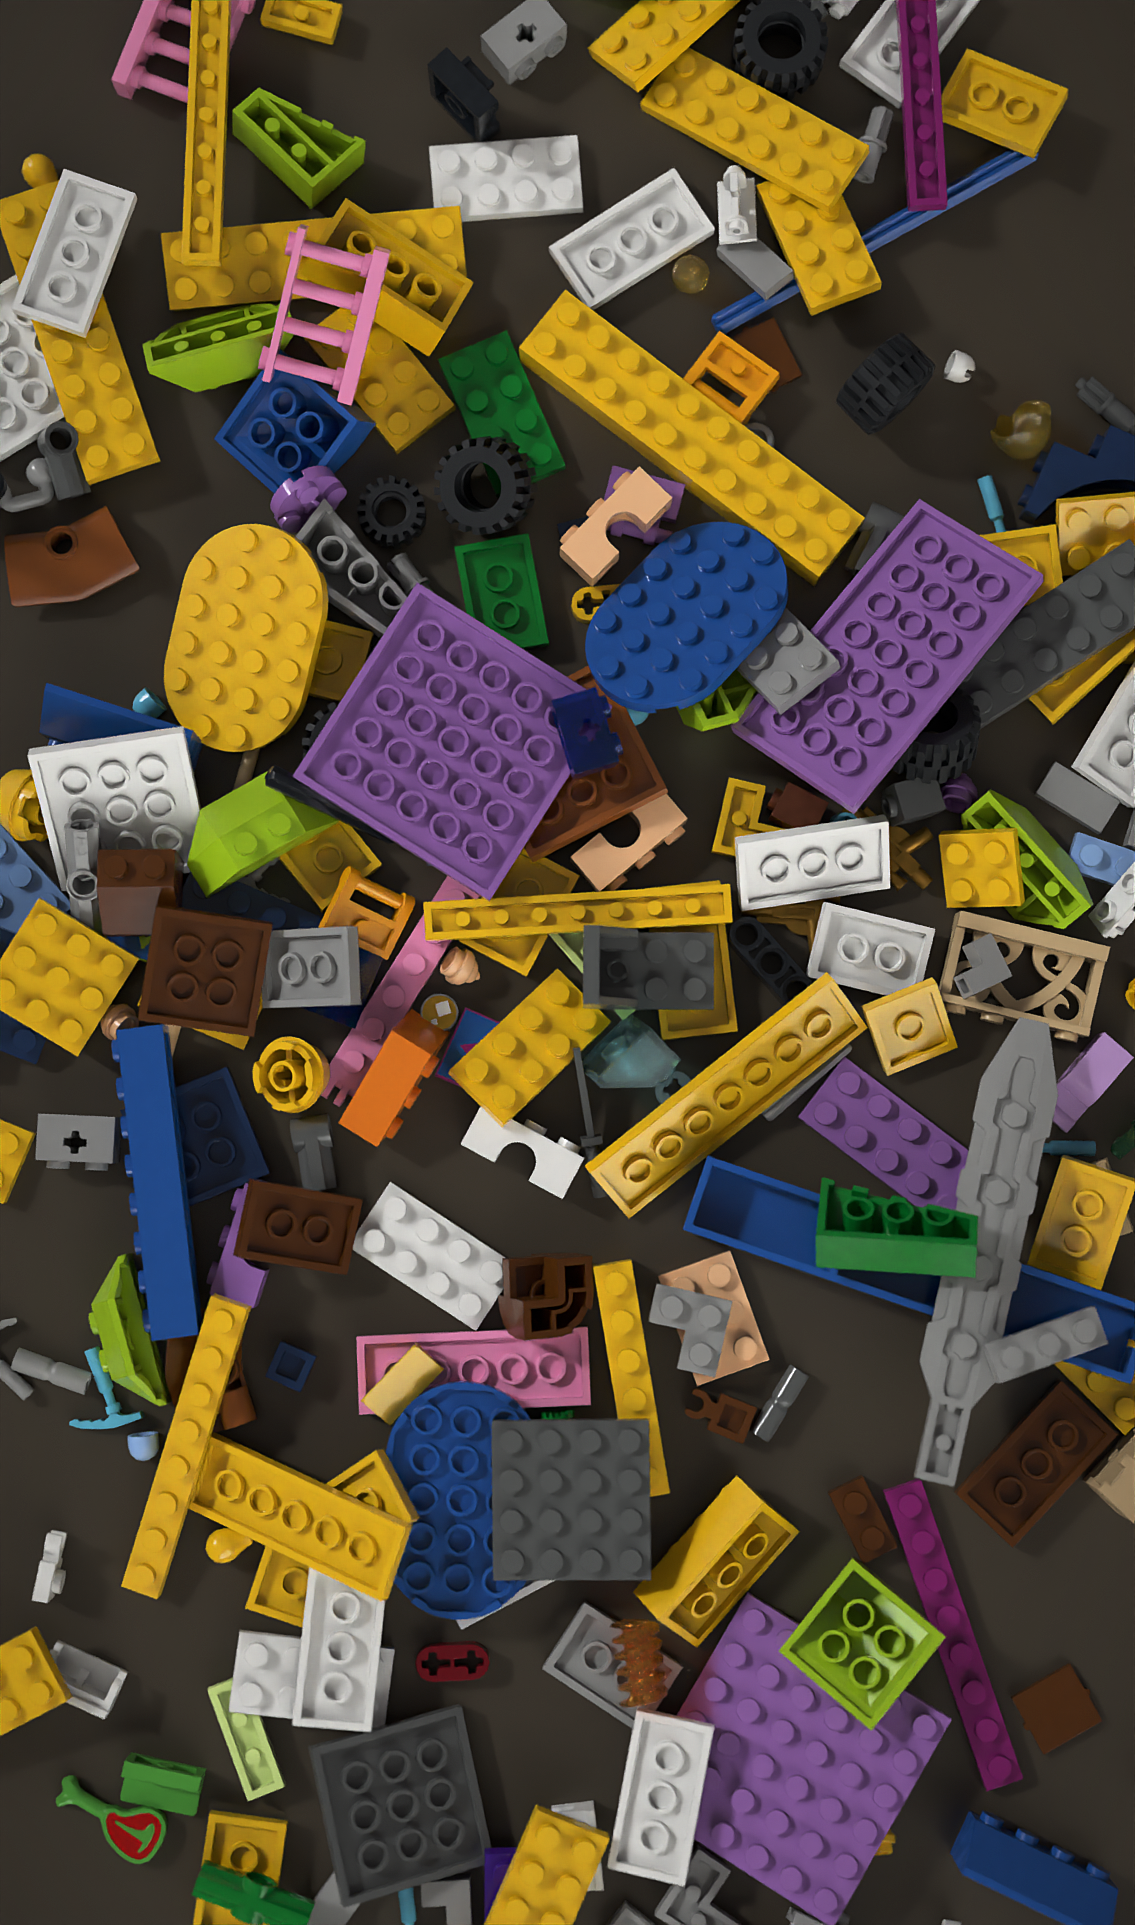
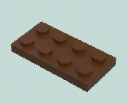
M1058 1379L954 1493L1013 1548L1118 1434L1066 1384Z

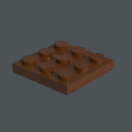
M156 904L138 1020L254 1037L273 926L272 922Z

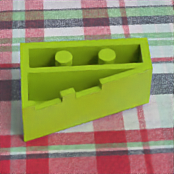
M261 88L255 90L232 110L233 135L311 209L364 164L366 140L356 135L352 138L334 129V124L324 119L320 122L302 113V108Z

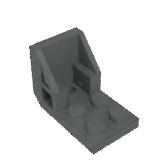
M584 925L583 1008L611 1010H713L714 933L638 932V929Z

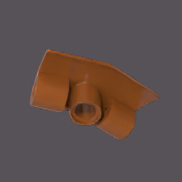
M107 506L67 526L59 525L51 528L49 531L11 534L4 537L7 577L11 603L14 607L82 601L140 570ZM65 539L73 541L70 551L65 554L56 553V547L59 542Z
M201 1308L202 1320H204L206 1308ZM243 1334L212 1433L227 1430L257 1419L242 1372ZM199 1335L167 1339L165 1379L175 1410Z

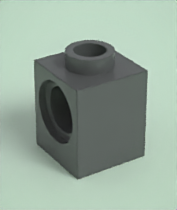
M917 777L914 781L905 780L894 783L881 791V808L886 818H889L891 827L932 817L946 809L937 780H931L930 784L922 783V779Z

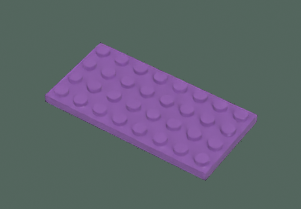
M919 499L810 630L839 661L841 668L781 716L758 693L750 702L740 720L731 725L733 733L854 814L1044 582L1043 574Z

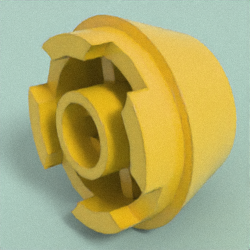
M31 769L11 770L0 779V824L18 841L35 839L43 842L48 838L32 771Z
M287 1036L274 1040L264 1049L259 1061H256L253 1066V1083L256 1092L262 1093L273 1106V1109L287 1113H298L310 1108L324 1092L330 1079L329 1063L322 1051L297 1037Z

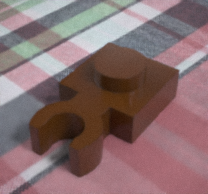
M693 1388L691 1393L703 1399V1406L699 1410L685 1407V1414L693 1419L710 1418L706 1427L707 1430L743 1444L757 1407L720 1392L717 1402H714L704 1390Z

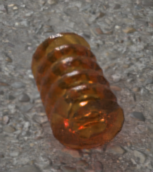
M642 1618L624 1619L612 1623L610 1627L621 1629L622 1634L613 1637L611 1641L613 1644L623 1645L624 1650L613 1654V1657L626 1663L625 1666L616 1669L615 1674L627 1677L628 1680L619 1684L617 1690L627 1692L630 1696L621 1700L619 1705L627 1708L641 1707L663 1699L668 1693V1688L661 1684L666 1678V1672L658 1667L663 1664L664 1656L656 1652L661 1648L662 1640L654 1636L660 1631V1624L656 1621Z

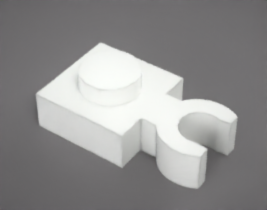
M51 1530V1533H47L43 1559L39 1564L32 1596L33 1601L48 1603L55 1597V1593L60 1594L63 1589L66 1571L60 1569L67 1532Z

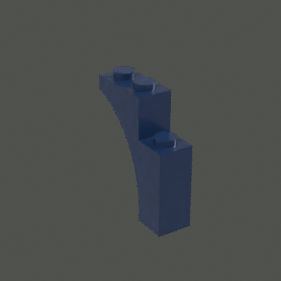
M1110 425L1103 436L1099 434L1095 436L1088 455L1055 441L1047 452L1041 450L1032 468L1033 472L1038 473L1033 486L1025 485L1017 505L1023 507L1018 519L1033 524L1044 512L1056 505V499L1069 498L1088 491L1120 489L1135 492V435Z

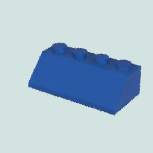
M49 683L46 684L44 689L39 733L46 739H49L48 746L181 727ZM184 728L194 772L203 743H201V739L193 730Z
M969 1810L950 1851L962 1875L1065 1925H1113L1119 1889L1109 1878L1111 1873L1108 1870L1092 1862H1089L1086 1867L1074 1861L1075 1855L1060 1846L1053 1845L1052 1849H1049L1039 1844L1040 1839L1025 1829L1018 1827L1017 1831L1014 1832L1003 1826L1004 1821L988 1811L983 1810L981 1815Z

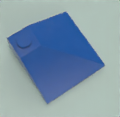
M281 349L279 350L280 355L291 357ZM276 369L269 383L262 381L264 370H262L214 440L275 494L277 489L287 479L291 478L295 482L299 478L304 477L301 471L308 467L326 466L335 473L358 450L376 425V422L354 403L348 405L337 402L339 391L333 390L329 384Z

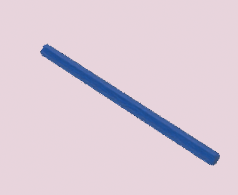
M1009 150L947 185L948 205L945 210L908 211V207L861 232L860 235L868 253L1036 161L1039 153L1037 152L1035 158H1031L1014 150ZM792 279L767 300L755 291L715 313L711 319L713 327L717 333L721 331L725 334L799 293L800 290L795 279Z

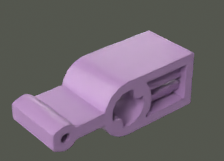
M1105 1032L1098 1033L1057 1082L1058 1098L1053 1123L1065 1133L1074 1126L1087 1108L1097 1101L1134 1058Z

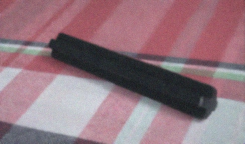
M272 766L266 773L265 785L388 844L394 843V841L293 778V773L278 766Z

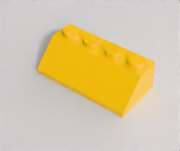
M345 198L317 242L318 244L364 257L365 253L373 255L376 246L391 250L374 322L428 357L446 332L474 283L347 198ZM308 258L300 274L318 285L353 295L356 294V291L364 292L367 278L360 276L361 272L313 258Z
M736 1475L721 1490L710 1506L695 1519L694 1524L678 1542L670 1547L668 1553L651 1571V1580H642L633 1593L661 1623L695 1647H698L800 1531L759 1493Z

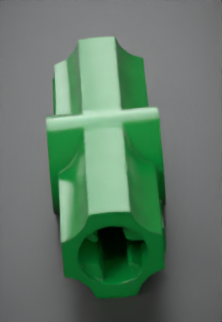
M208 1860L204 1861L192 1892V1896L229 1909L233 1917L251 1925H262L264 1923L268 1925H307L316 1902L310 1898L277 1887V1883L273 1879L257 1872H245L242 1874Z

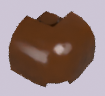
M580 1253L531 1254V1256L502 1258L504 1295H498L501 1318L508 1333L514 1338L524 1341L562 1337L574 1333L573 1329L582 1322L587 1310H592L594 1296L592 1255Z

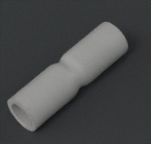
M23 1348L17 1350L11 1365V1370L40 1380H49L54 1385L83 1395L87 1392L92 1379V1373L63 1362H55L49 1357Z

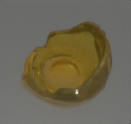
M1028 400L1022 403L1013 415H1000L997 418L996 427L990 430L993 442L1008 457L1021 461L1036 457L1047 445L1051 436V406L1044 401Z

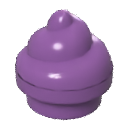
M962 773L956 779H947V782H943L940 788L945 807L951 812L964 813L977 801V787L965 773Z

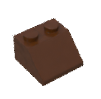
M176 849L98 850L96 888L102 931L105 937L151 936L156 904L182 908L184 861Z

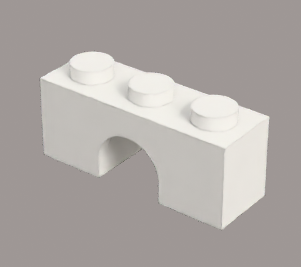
M482 1107L478 1110L461 1142V1145L493 1162H496L503 1148L511 1143L521 1142L528 1145L536 1156V1166L529 1181L563 1199L584 1160L583 1157L578 1155L581 1147L560 1137L558 1143H555L544 1137L547 1129L527 1119L524 1125L511 1119L502 1128Z

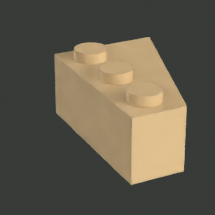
M1135 1426L1117 1442L1083 1479L1116 1513L1132 1523L1135 1522Z

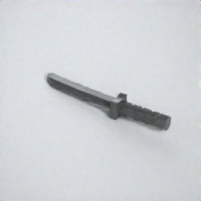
M580 1047L573 1048L587 1134L580 1137L582 1147H586L585 1152L588 1163L601 1153L599 1144H603L600 1133L594 1134ZM589 1173L593 1198L608 1196L605 1190Z

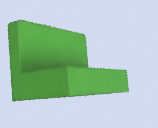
M131 1752L123 1765L121 1777H124L120 1799L124 1802L194 1816L198 1810L207 1768Z

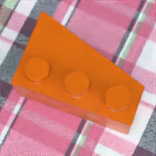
M411 1009L391 1030L338 1123L376 1147L380 1145L385 1137L392 1140L404 1122L399 1117L404 1107L411 1109L422 1091L417 1086L423 1077L428 1079L440 1060L436 1055L450 1032L442 1030L422 1018L420 1013Z

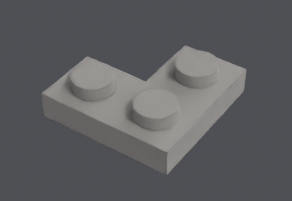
M656 1283L648 1322L685 1330L677 1369L711 1377L716 1376L732 1300Z
M697 1845L691 1854L685 1886L672 1884L654 1910L655 1916L668 1925H741V1922L711 1902L730 1874V1867Z

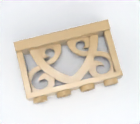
M959 911L954 916L952 934L941 976L939 992L946 1012L965 1016L966 1010L981 1013L980 1020L1000 1025L1003 1024L1004 1019L1017 1022L1019 1017L1049 1024V1030L1056 1031L1054 1038L1077 1043L1078 1037L1084 1038L1090 1034L1093 1013L1110 947ZM964 933L972 934V942L992 933L996 943H1004L1009 949L1008 955L1004 958L1007 965L1019 957L1024 946L1032 948L1034 967L1050 983L1035 994L1020 1000L1014 999L1001 982L976 993L974 996L963 999L955 986L953 977H956L963 969L972 968L968 960L958 963ZM1047 955H1054L1058 959L1057 965L1051 967L1056 971H1061L1057 976L1048 971L1043 964L1044 958ZM1086 961L1091 962L1085 991L1083 992L1079 987L1070 982L1081 968L1083 962ZM1063 989L1071 992L1079 1003V1012L1071 1020L1060 1019L1054 1011L1058 1004H1062L1069 1009L1067 999L1059 994ZM991 993L1002 1007L984 1003L983 1001ZM1042 1005L1044 1017L1025 1012Z

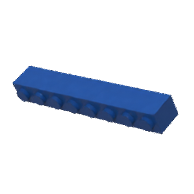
M160 1024L116 1030L117 1039L112 1040V1054L114 1062H120L121 1077L116 1078V1090L119 1101L124 1100L126 1116H121L120 1125L123 1139H129L130 1154L125 1155V1169L127 1177H133L135 1193H130L129 1204L132 1216L138 1217L139 1231L134 1232V1247L136 1254L142 1255L143 1270L138 1271V1283L141 1294L146 1293L148 1309H143L142 1314L144 1330L146 1333L151 1332L152 1341L199 1335L203 1320L169 1027Z

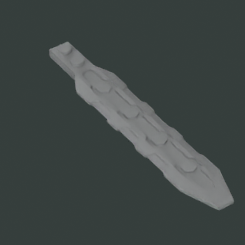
M1019 1017L980 1080L972 1117L975 1123L966 1165L964 1169H961L955 1195L958 1198L957 1211L978 1216L976 1277L941 1275L932 1320L927 1323L919 1360L931 1399L914 1472L915 1478L955 1486L971 1408L995 1383L982 1345L1003 1338L1012 1292L1017 1289L1022 1266L1019 1259L1028 1217L1030 1214H1033L1038 1191L1036 1180L1045 1138L1050 1136L1058 1098L1048 1023Z

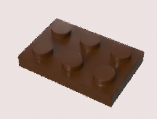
M249 1178L233 1255L239 1258L347 1275L363 1199Z

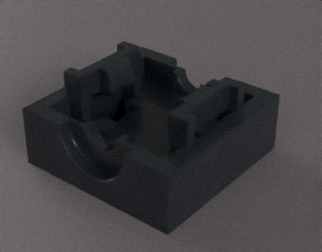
M446 47L427 64L431 96L476 143L488 142L500 132V123L496 120L495 115L499 110L498 100L489 92L494 87V82L491 79L489 80L472 62L469 56L460 61Z

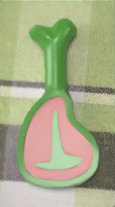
M75 1775L63 1778V1792L56 1798L57 1807L74 1804L98 1817L110 1846L121 1857L131 1863L143 1864L148 1862L157 1853L164 1842L168 1829L167 1817L161 1809L143 1805L127 1809L117 1804H106L84 1791L80 1787Z

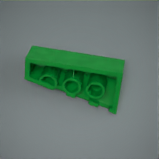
M822 1177L816 1229V1267L976 1277L977 1215L932 1204H927L923 1208L911 1205L907 1202V1198L892 1195L891 1199L870 1195L868 1188L854 1185L852 1190L835 1186V1180Z

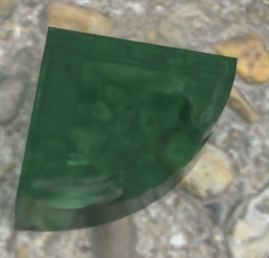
M1135 1119L1130 1123L1132 1125L1131 1129L1123 1136L1118 1137L1111 1146L1110 1151L1119 1160L1135 1147Z

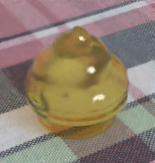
M695 255L681 257L676 261L672 269L673 283L684 293L701 291L709 279L707 264L703 259Z

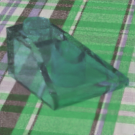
M633 1014L624 1021L621 1020L582 1058L584 1074L600 1088L655 1087L658 1083L668 1080L675 1072V1066L681 1061L652 1028Z

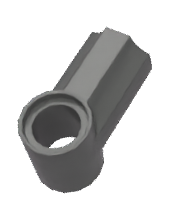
M56 421L50 424L39 434L37 440L38 449L45 457L58 501L75 498L91 492L76 452L79 441L78 434L71 424L64 421ZM51 432H58L64 436L66 440L64 450L55 449L51 445Z
M873 501L859 530L861 535L848 557L844 570L855 577L905 516Z
M325 1113L290 1119L292 1144L295 1153H298L303 1188L313 1190L336 1188L337 1181L331 1147H334L329 1114Z

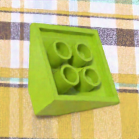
M854 1557L780 1648L779 1652L872 1731L946 1636L887 1583Z

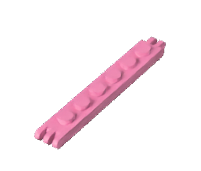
M447 876L432 901L479 899L480 896ZM424 914L329 1064L330 1079L321 1096L327 1099L335 1087L339 1088L340 1092L333 1102L339 1107L347 1095L351 1097L355 1095L391 1030L409 1012L453 941L426 942Z

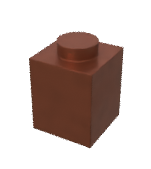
M788 782L784 790L776 788L766 807L772 810L768 820L784 829L818 825L829 802Z

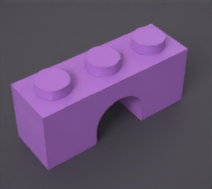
M245 1183L244 1188H237L230 1210L236 1211L232 1225L224 1226L218 1245L224 1248L220 1262L214 1261L212 1263L206 1283L212 1285L210 1295L216 1293L255 1308L259 1304L270 1269L255 1265L250 1259L239 1258L233 1255L248 1183Z

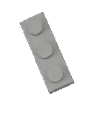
M1089 1306L982 1346L995 1383H1002L1108 1344L1095 1306Z

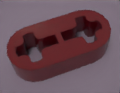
M476 1641L430 1643L420 1649L416 1658V1669L423 1679L431 1682L475 1680L482 1677L488 1670L490 1656L486 1647ZM472 1650L475 1651L476 1657L483 1658V1662L477 1663L476 1670H469L467 1663H455V1659L467 1658L468 1651ZM431 1652L436 1653L437 1659H450L449 1664H440L437 1672H431L430 1666L423 1665L422 1661L427 1660Z

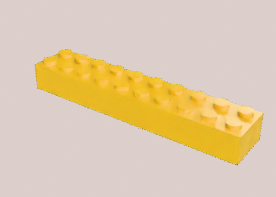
M566 289L520 345L519 360L523 365L676 482L685 484V488L727 521L752 528L768 538L779 551L784 564L815 587L860 529L865 517Z

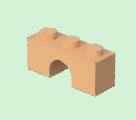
M640 466L632 474L629 471L622 474L612 487L615 492L606 501L602 498L598 499L586 513L589 518L579 528L573 525L560 539V542L563 544L560 547V557L592 587L619 560V551L606 537L607 529L615 522L629 521L635 524L643 533H646L671 507L672 497Z
M667 794L628 813L637 823L640 832L638 840L631 846L625 848L615 847L608 843L599 832L570 857L571 863L596 892L618 890L628 881L624 875L634 866L639 870L643 869L657 856L653 850L664 841L670 846L686 832L682 826L686 824L688 818Z

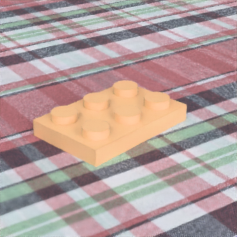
M730 1250L658 1276L660 1284L732 1300L716 1376L711 1377L692 1372L697 1386L770 1360ZM676 1328L682 1343L685 1330Z

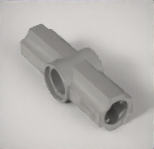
M76 819L73 822L66 823L64 827L68 870L66 889L70 898L71 916L98 933L103 934L96 888L98 850H101L100 826L98 822H94L91 819ZM85 874L92 877L94 881L89 883L83 882L77 876Z

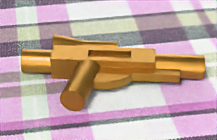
M859 807L853 814L857 818L876 816L868 807L864 810ZM844 808V809L842 810V812H847V813L853 814L852 812H850V811L847 810L846 808ZM889 826L890 881L897 892L908 882V880L895 873L898 869L907 877H910L922 890L933 880L910 855L933 839V835L926 826L912 835H909L898 826Z
M841 896L806 901L805 904L793 903L742 911L741 915L757 917L756 920L760 923L783 924L792 933L807 936L809 952L811 953L823 902L827 900L839 904Z

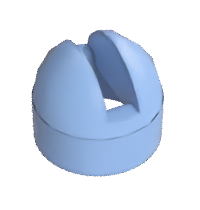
M138 1432L127 1436L130 1454L136 1460L147 1461L157 1454L159 1450V1432Z

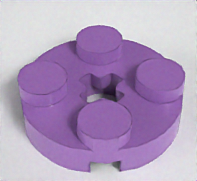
M326 466L308 467L301 471L304 477L299 478L295 482L289 478L277 489L272 497L270 508L274 514L273 517L282 530L293 533L299 532L324 498L335 511L340 501L345 498L347 490L330 468Z

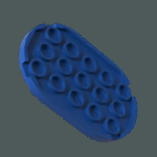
M707 522L693 525L673 533L662 541L602 603L589 624L585 640V652L591 674L598 687L616 703L626 708L646 713H656V709L676 706L681 710L700 702L712 694L772 631L785 610L788 600V578L786 567L779 551L768 538L756 530L730 522Z
M449 1382L433 1387L419 1395L404 1409L397 1419L389 1436L386 1454L420 1519L411 1524L412 1528L393 1583L398 1586L401 1592L416 1607L446 1619H472L492 1613L503 1607L506 1602L513 1598L527 1581L493 1580L492 1420L530 1419L523 1407L507 1393L480 1382Z

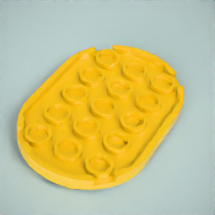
M243 524L225 529L210 538L198 550L185 573L165 658L164 686L170 708L180 725L193 730L201 739V743L217 750L247 752L266 747V745L275 741L281 735H285L294 726L302 714L309 695L327 619L328 589L324 574L320 572L310 549L301 540L282 529L261 524Z

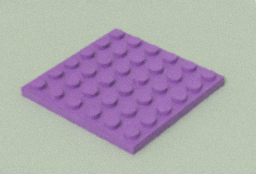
M416 583L295 771L293 778L482 898L490 901L610 712L612 705L421 584Z
M748 1592L677 1714L679 1717L715 1725L694 1839L825 1924L835 1925L952 1719L904 1689L871 1731L779 1652L780 1648L800 1623Z

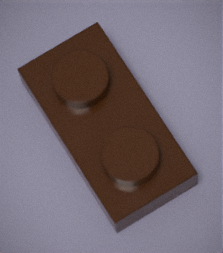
M862 1475L827 1492L863 1564L898 1547Z

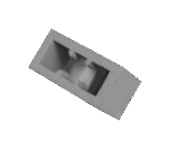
M526 0L481 35V50L510 85L518 78L520 80L527 78L535 70L537 63L546 56L553 57L563 49L567 40V24L547 0Z
M38 1114L35 1160H47L46 1168L70 1169V1162H85V1170L108 1171V1163H119L121 1117ZM80 1135V1138L87 1139L86 1147H80L78 1150L76 1146H71V1138H78Z

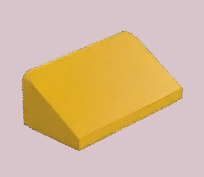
M416 1342L361 1401L388 1425H391L444 1368Z

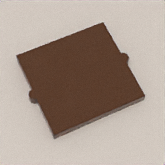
M774 317L752 328L746 326L741 333L730 337L733 341L779 372L780 378L769 392L777 393L779 387L802 377V373Z
M1070 1663L1011 1696L1025 1721L1023 1723L1024 1729L1030 1730L1044 1755L1102 1722L1100 1715L1089 1698L1090 1690L1082 1686Z

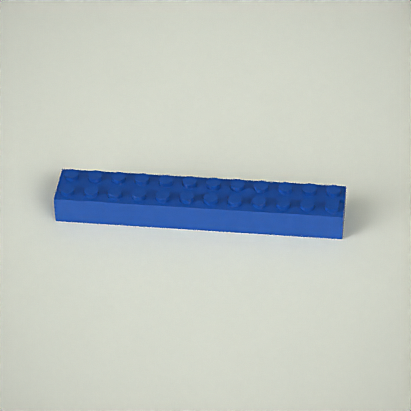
M710 1156L706 1157L682 1230L933 1316L941 1275L816 1267V1229L820 1194ZM1022 1264L1017 1289L1012 1292L1003 1337L1086 1307L1095 1306L1108 1344L1062 1361L1131 1384L1135 1372V1348L1127 1346L1129 1339L1135 1341V1302Z

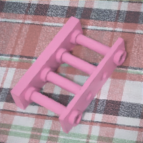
M173 0L143 1L111 78L117 95L131 100L136 88L145 87L188 103V87L146 72L145 65L149 55L153 56L155 53L189 65L190 49L161 39L159 31L163 21L168 22L169 19L191 27L190 10L174 5ZM232 0L230 51L245 14H251L256 0Z
M301 224L298 227L297 233L290 231L285 255L291 256L271 345L270 347L263 346L258 369L264 370L262 381L269 383L276 369L333 385L332 389L339 391L337 402L352 405L391 250L376 246L373 255L365 253L364 257L306 240L309 226ZM306 256L361 272L360 276L367 278L364 292L356 291V294L353 295L297 279L301 257ZM296 294L351 310V314L357 316L354 331L347 329L345 333L288 317L292 295ZM287 332L342 348L341 352L348 354L345 368L338 367L337 370L280 355L279 350L283 333Z

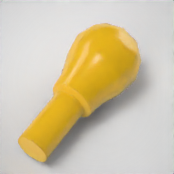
M40 153L32 154L24 160L22 174L25 181L32 188L58 180L54 164L47 156Z
M230 1528L218 1529L209 1535L206 1541V1552L214 1562L228 1563L234 1560L246 1547L253 1544V1540Z

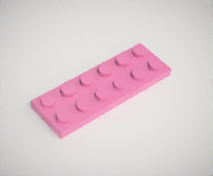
M588 1326L575 1327L573 1329L574 1333L562 1337L527 1341L514 1338L507 1330L357 1336L359 1415L375 1414L361 1401L362 1398L416 1342L444 1368L422 1393L449 1382L473 1381L500 1389L515 1399L523 1408L591 1405Z

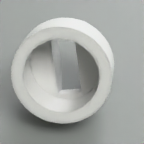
M954 350L945 367L944 378L958 383L968 381L972 376L966 371L975 370V362L972 357L961 351Z

